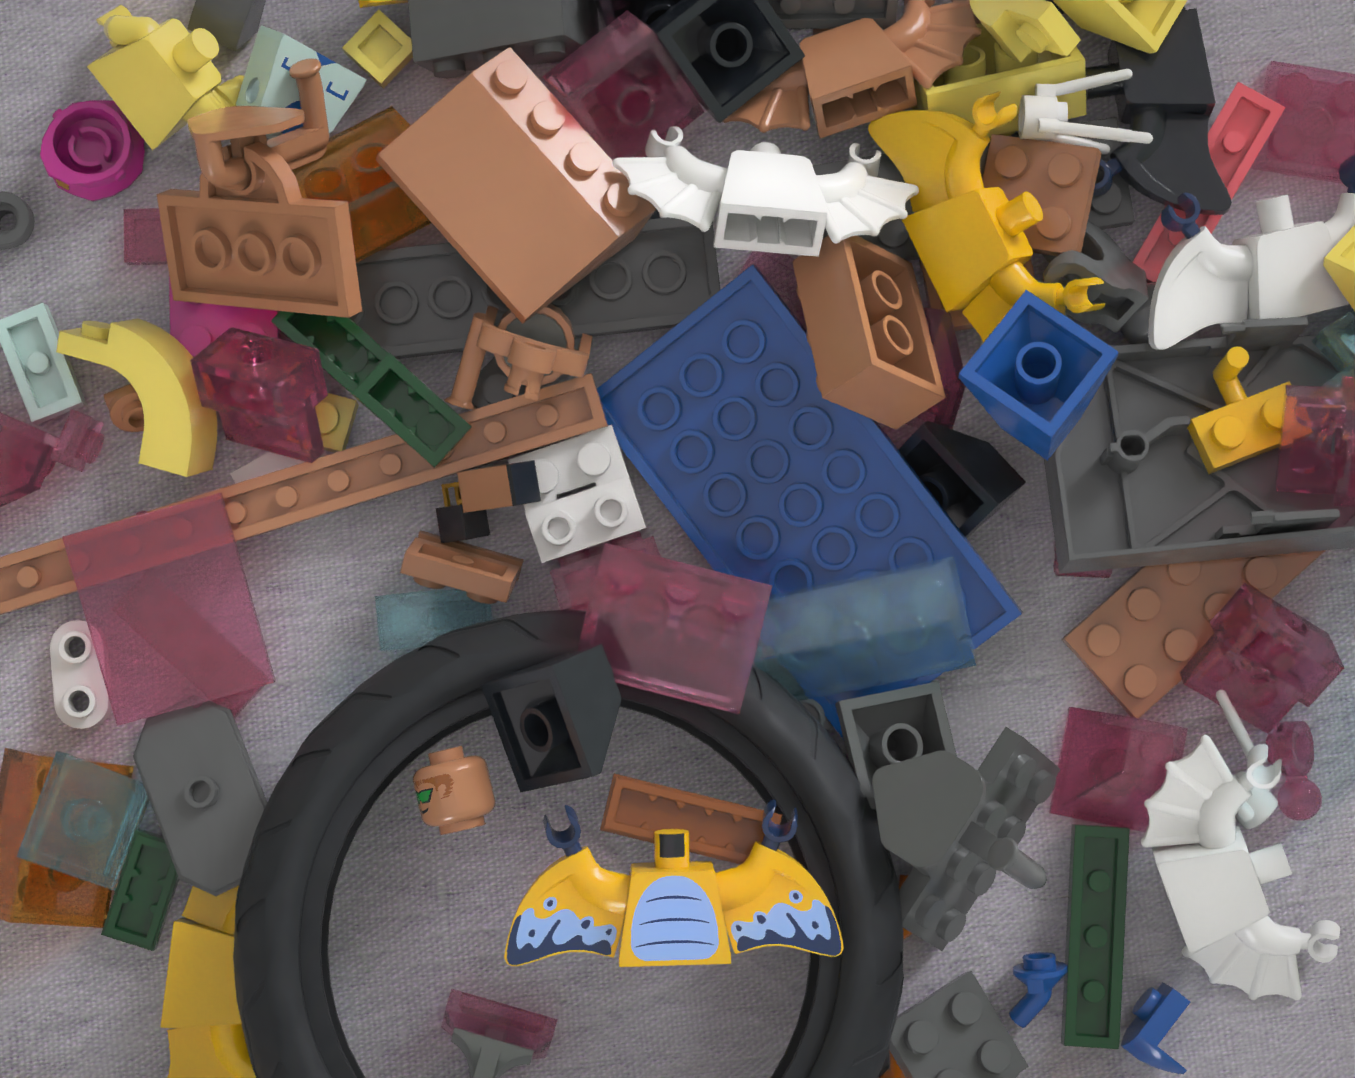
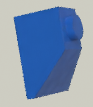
M1025 290L960 371L958 378L1002 430L1048 461L1081 419L1117 359L1119 352L1028 290Z

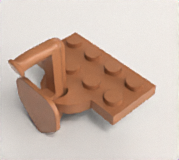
M317 59L301 60L289 69L290 76L296 79L301 109L233 106L211 110L187 120L188 129L195 141L197 160L201 170L200 191L169 189L156 194L173 300L346 318L362 312L348 201L302 198L296 176L292 172V169L321 158L329 143L324 91L319 73L321 63ZM303 123V127L267 140L266 134L281 132ZM230 139L231 144L222 147L221 140Z

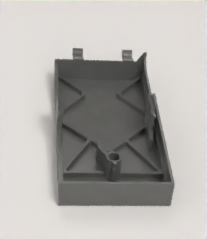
M1307 317L1243 320L1241 323L1220 324L1221 334H1227L1226 337L1181 340L1163 350L1153 349L1149 343L1111 346L1119 352L1117 359L1081 419L1048 461L1044 459L1059 574L1355 548V331L1299 336L1309 325ZM1242 347L1248 352L1249 361L1237 377L1246 396L1250 397L1290 381L1313 431L1306 437L1208 474L1187 427L1190 425L1191 419L1226 406L1213 378V371L1231 348Z

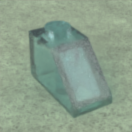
M459 589L375 596L379 646L382 652L414 650L452 630L493 620L491 604L474 601L467 597L466 591Z

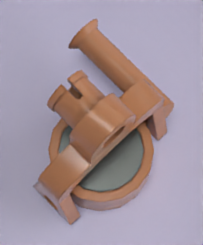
M551 303L523 324L509 309L502 315L497 326H494L499 308L488 305L486 314L474 313L451 396L444 399V401L461 408L475 409L472 399L486 351L494 353L497 365L508 377L507 383L504 385L506 392L518 396L522 384L526 385L523 398L538 400L541 385L554 382L562 374L584 377L590 357L593 336L582 333L578 349H574L575 334L571 321L560 308Z

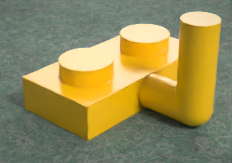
M1242 347L1231 348L1213 371V378L1226 406L1191 419L1190 425L1187 427L1208 474L1306 437L1313 431L1290 381L1250 397L1246 396L1237 377L1249 361V354Z

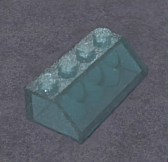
M954 557L744 600L730 608L741 659L767 672L781 683L798 701L977 666Z

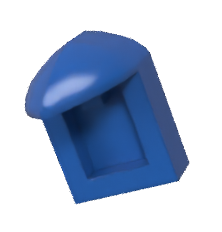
M1163 982L1157 990L1150 987L1142 994L1133 1007L1132 1013L1136 1017L1125 1031L1121 1046L1138 1060L1152 1067L1176 1074L1186 1073L1187 1070L1160 1049L1158 1044L1191 1002L1174 988Z

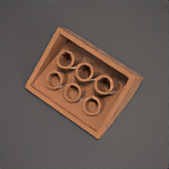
M511 47L471 72L378 153L375 159L522 324L631 243L656 210L648 200L628 193L630 185L627 177L613 167L612 159Z

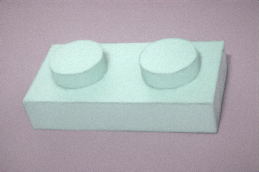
M44 303L0 320L1 346L30 420L36 425L87 405L68 355L56 352L59 332L49 306Z

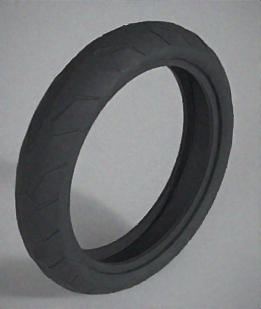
M551 610L515 614L447 632L399 657L368 678L311 731L275 786L258 822L237 891L233 952L237 1005L256 1078H366L347 1043L338 1018L331 987L328 957L329 921L336 884L345 856L357 830L374 803L391 782L418 756L443 738L471 723L492 716L481 687L484 683L570 652L602 644L622 698L620 707L656 717L684 730L707 744L738 770L754 787L766 805L771 800H776L774 813L782 815L780 825L788 823L794 808L797 809V830L795 835L788 840V844L794 859L813 876L825 893L838 922L844 949L842 954L837 957L810 952L806 991L798 1022L785 1054L771 1078H878L885 1061L903 989V922L898 881L890 851L881 843L876 809H871L867 796L864 797L861 792L860 783L854 770L839 746L815 717L781 683L767 672L757 668L728 649L689 631L621 612Z

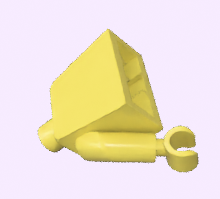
M119 5L96 19L97 23L104 27V33L110 40L109 43L113 48L87 67L152 150L187 125L189 118L211 110L236 106L244 75L235 76L233 79L221 84V74L211 62L218 55L219 46L217 40L209 31L198 28L189 33L183 24L174 18L158 24L150 17L132 16L123 5Z

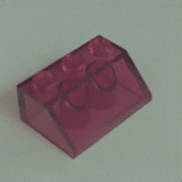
M605 543L591 591L578 650L602 644L608 662L612 667L616 683L739 714L760 638L772 585Z

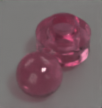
M1280 721L1266 739L1268 762L1273 765L1275 761L1282 759L1281 775L1286 778V782L1278 792V805L1282 813L1288 818L1296 821H1305L1314 817L1322 805L1320 789L1314 782L1308 779V773L1314 761L1313 737L1309 726L1304 721Z

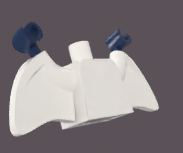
M1355 154L1347 158L1339 167V177L1348 189L1347 193H1341L1333 217L1325 223L1323 221L1294 224L1288 194L1255 201L1261 233L1236 238L1233 240L1232 245H1225L1219 243L1206 226L1199 228L1195 222L1201 211L1200 203L1195 196L1185 192L1177 198L1179 206L1186 213V219L1177 216L1174 209L1167 205L1161 212L1163 226L1173 232L1182 231L1185 238L1171 251L1156 281L1149 314L1148 339L1150 346L1156 350L1169 348L1196 331L1218 323H1241L1243 320L1300 317L1348 305V301L1323 266L1324 257L1355 225Z

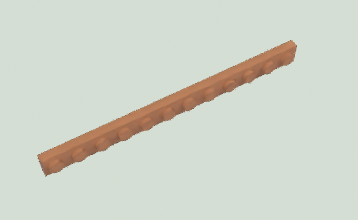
M590 373L582 378L577 377L540 389L538 400L523 398L524 394L458 414L472 428L435 468L397 434L2 556L0 557V615L457 474V472L474 469L608 427L593 374Z

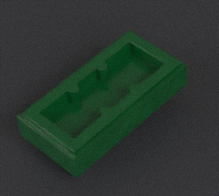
M140 828L135 830L101 935L147 950L154 951L157 949L179 882L178 874L162 835Z

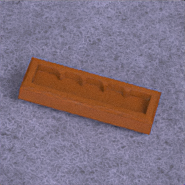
M614 773L600 831L654 844L655 831L684 829L689 831L690 853L740 865L749 856L755 841L762 842L765 836L762 828L764 810ZM774 813L771 821L780 825L782 815Z

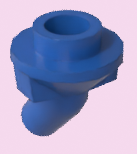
M1036 952L1026 954L1022 957L1023 963L1013 967V975L1025 984L1028 992L1009 1012L1010 1018L1022 1028H1025L1047 1005L1052 995V988L1067 973V964L1056 961V956L1053 953Z

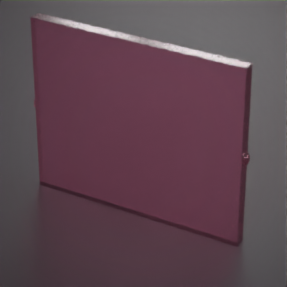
M222 492L149 513L141 510L136 513L135 517L62 537L117 726L188 706L198 708L203 702L276 682Z

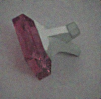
M451 989L441 1028L452 1036L451 1042L457 1045L464 1053L469 1066L470 1078H500L513 1067L530 1065L533 1059L546 1058L558 1019Z

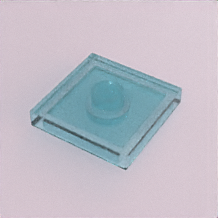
M56 751L17 857L115 891L134 832L140 828L149 804V798L143 783L68 753Z

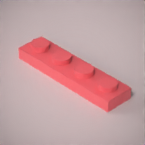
M1237 82L1208 132V148L1211 159L1231 200L1286 108L1240 82ZM1173 208L1177 216L1186 219L1185 211ZM1161 214L1133 260L1134 264L1145 271L1147 283L1157 281L1167 257L1175 246L1185 238L1182 231L1173 232L1165 228L1161 222ZM1199 214L1195 222L1199 228L1206 226L1212 234L1222 215Z

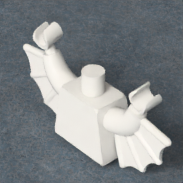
M677 126L669 127L665 140H662L657 135L656 130H651L645 147L647 157L616 158L612 162L613 167L627 177L630 185L628 193L640 196L651 202L663 218L681 219L698 227L702 232H706L709 230L720 204L713 241L714 248L819 257L824 229H826L831 241L836 244L840 243L841 240L856 235L877 236L884 224L896 219H905L908 216L905 204L910 198L919 193L918 186L914 184L878 178L881 151L877 150L875 156L871 159L859 158L860 144L858 143L850 145L847 164L841 171L833 174L816 175L810 159L804 156L781 154L779 147L769 142L756 144L750 151L736 150L732 152L729 166L725 168L704 162L690 154L686 148L680 146L683 139L682 130Z
M1203 735L1190 754L1174 762L1169 761L1165 764L1167 771L1162 786L1150 798L1144 801V806L1148 810L1149 825L1144 837L1141 839V845L1146 848L1152 847L1156 865L1186 946L1181 950L1182 955L1199 963L1207 972L1211 984L1233 985L1247 993L1248 998L1251 1000H1256L1258 997L1279 994L1298 1001L1302 997L1296 954H1299L1300 949L1308 950L1310 956L1318 962L1327 963L1332 961L1337 956L1338 946L1320 943L1318 939H1338L1340 937V927L1333 921L1321 920L1311 927L1310 933H1301L1299 928L1283 926L1273 922L1268 916L1270 911L1260 885L1292 875L1282 844L1279 843L1249 853L1240 827L1235 826V815L1239 808L1252 796L1250 790L1254 787L1269 789L1276 786L1279 782L1282 759H1278L1269 767H1262L1261 765L1268 757V746L1266 744L1256 745L1248 753L1247 771L1238 777L1232 775L1212 739L1208 735Z

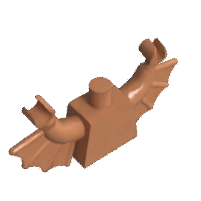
M903 0V15L900 20L885 30H882L871 18H862L833 29H813V35L804 38L799 44L805 57L722 122L741 121L749 123L762 133L784 127L807 131L810 128L808 95H810L817 134L821 139L882 118V116L917 106L914 79L924 88H931L933 82L943 72L963 64L965 47L971 40L981 35L982 30L976 25L975 14L971 9L970 1L961 0L933 6L935 0Z

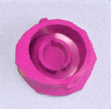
M90 100L72 103L63 111L58 109L53 113L52 117L54 119L42 138L40 158L48 175L54 179L58 188L74 196L94 202L117 195L129 188L142 174L145 153L144 139L113 100Z

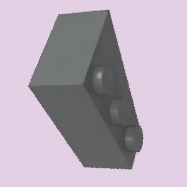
M408 0L413 63L433 72L437 78L461 77L466 74V71L476 70L509 47L526 65L602 58L598 10L595 0Z

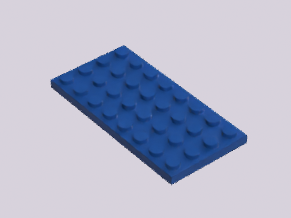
M752 264L599 386L597 390L608 426L612 425L620 448L810 697L821 705L826 718L844 740L835 705L836 702L930 683L1019 617L1023 611L879 424L873 419L822 398L816 383L817 372L812 349L806 338L805 328L758 267Z

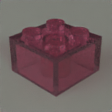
M628 10L542 76L557 100L612 161L616 158L647 157L645 147L651 130H656L657 135L662 140H665L669 127L677 126L683 130L704 113L703 108L654 31Z

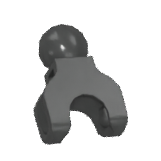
M1088 221L1081 253L1070 250L1058 256L1042 254L1049 262L1042 275L1043 283H1057L1059 278L1063 276L1068 282L1097 277L1104 281V284L1090 285L1087 289L1088 300L1092 304L1105 303L1103 309L1073 313L1066 307L1065 312L1079 322L1102 324L1115 333L1120 329V332L1130 344L1149 343L1150 305L1156 282L1147 283L1145 271L1134 264L1106 232Z

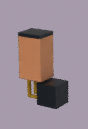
M535 460L457 472L458 482L441 484L445 507L435 508L441 543L489 536L490 529L487 509L541 501ZM450 487H454L457 505L451 506L448 491Z

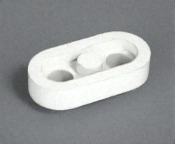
M82 620L69 621L55 631L50 642L54 708L60 720L66 725L77 729H88L102 724L110 715L113 707L109 642L105 632L96 624ZM80 637L85 643V651L80 657L75 658L69 651V644L74 638ZM80 691L85 692L89 697V706L83 712L77 711L73 705V698Z

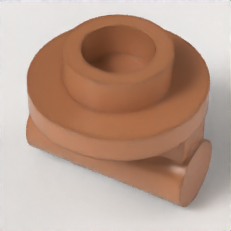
M131 383L103 395L109 409L111 421L116 427L128 432L144 431L142 404Z

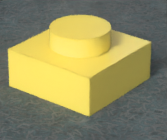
M379 9L342 47L344 53L383 89L413 58L411 38Z
M304 387L289 438L293 442L333 453L346 450L359 406L357 400Z

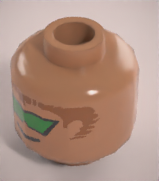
M462 746L429 753L430 765L418 769L413 776V784L422 821L428 826H438L440 835L485 825L484 815L489 814L494 809L496 802L485 759L477 755L464 757Z

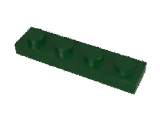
M1072 824L1065 949L1067 973L1064 975L1061 1044L1064 1046L1119 1049L1130 828Z

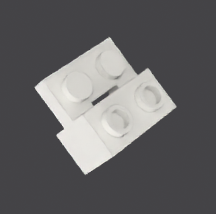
M612 425L508 460L509 464L535 460L541 501L523 505L542 563H547L647 529ZM596 483L597 487L557 500L556 496Z

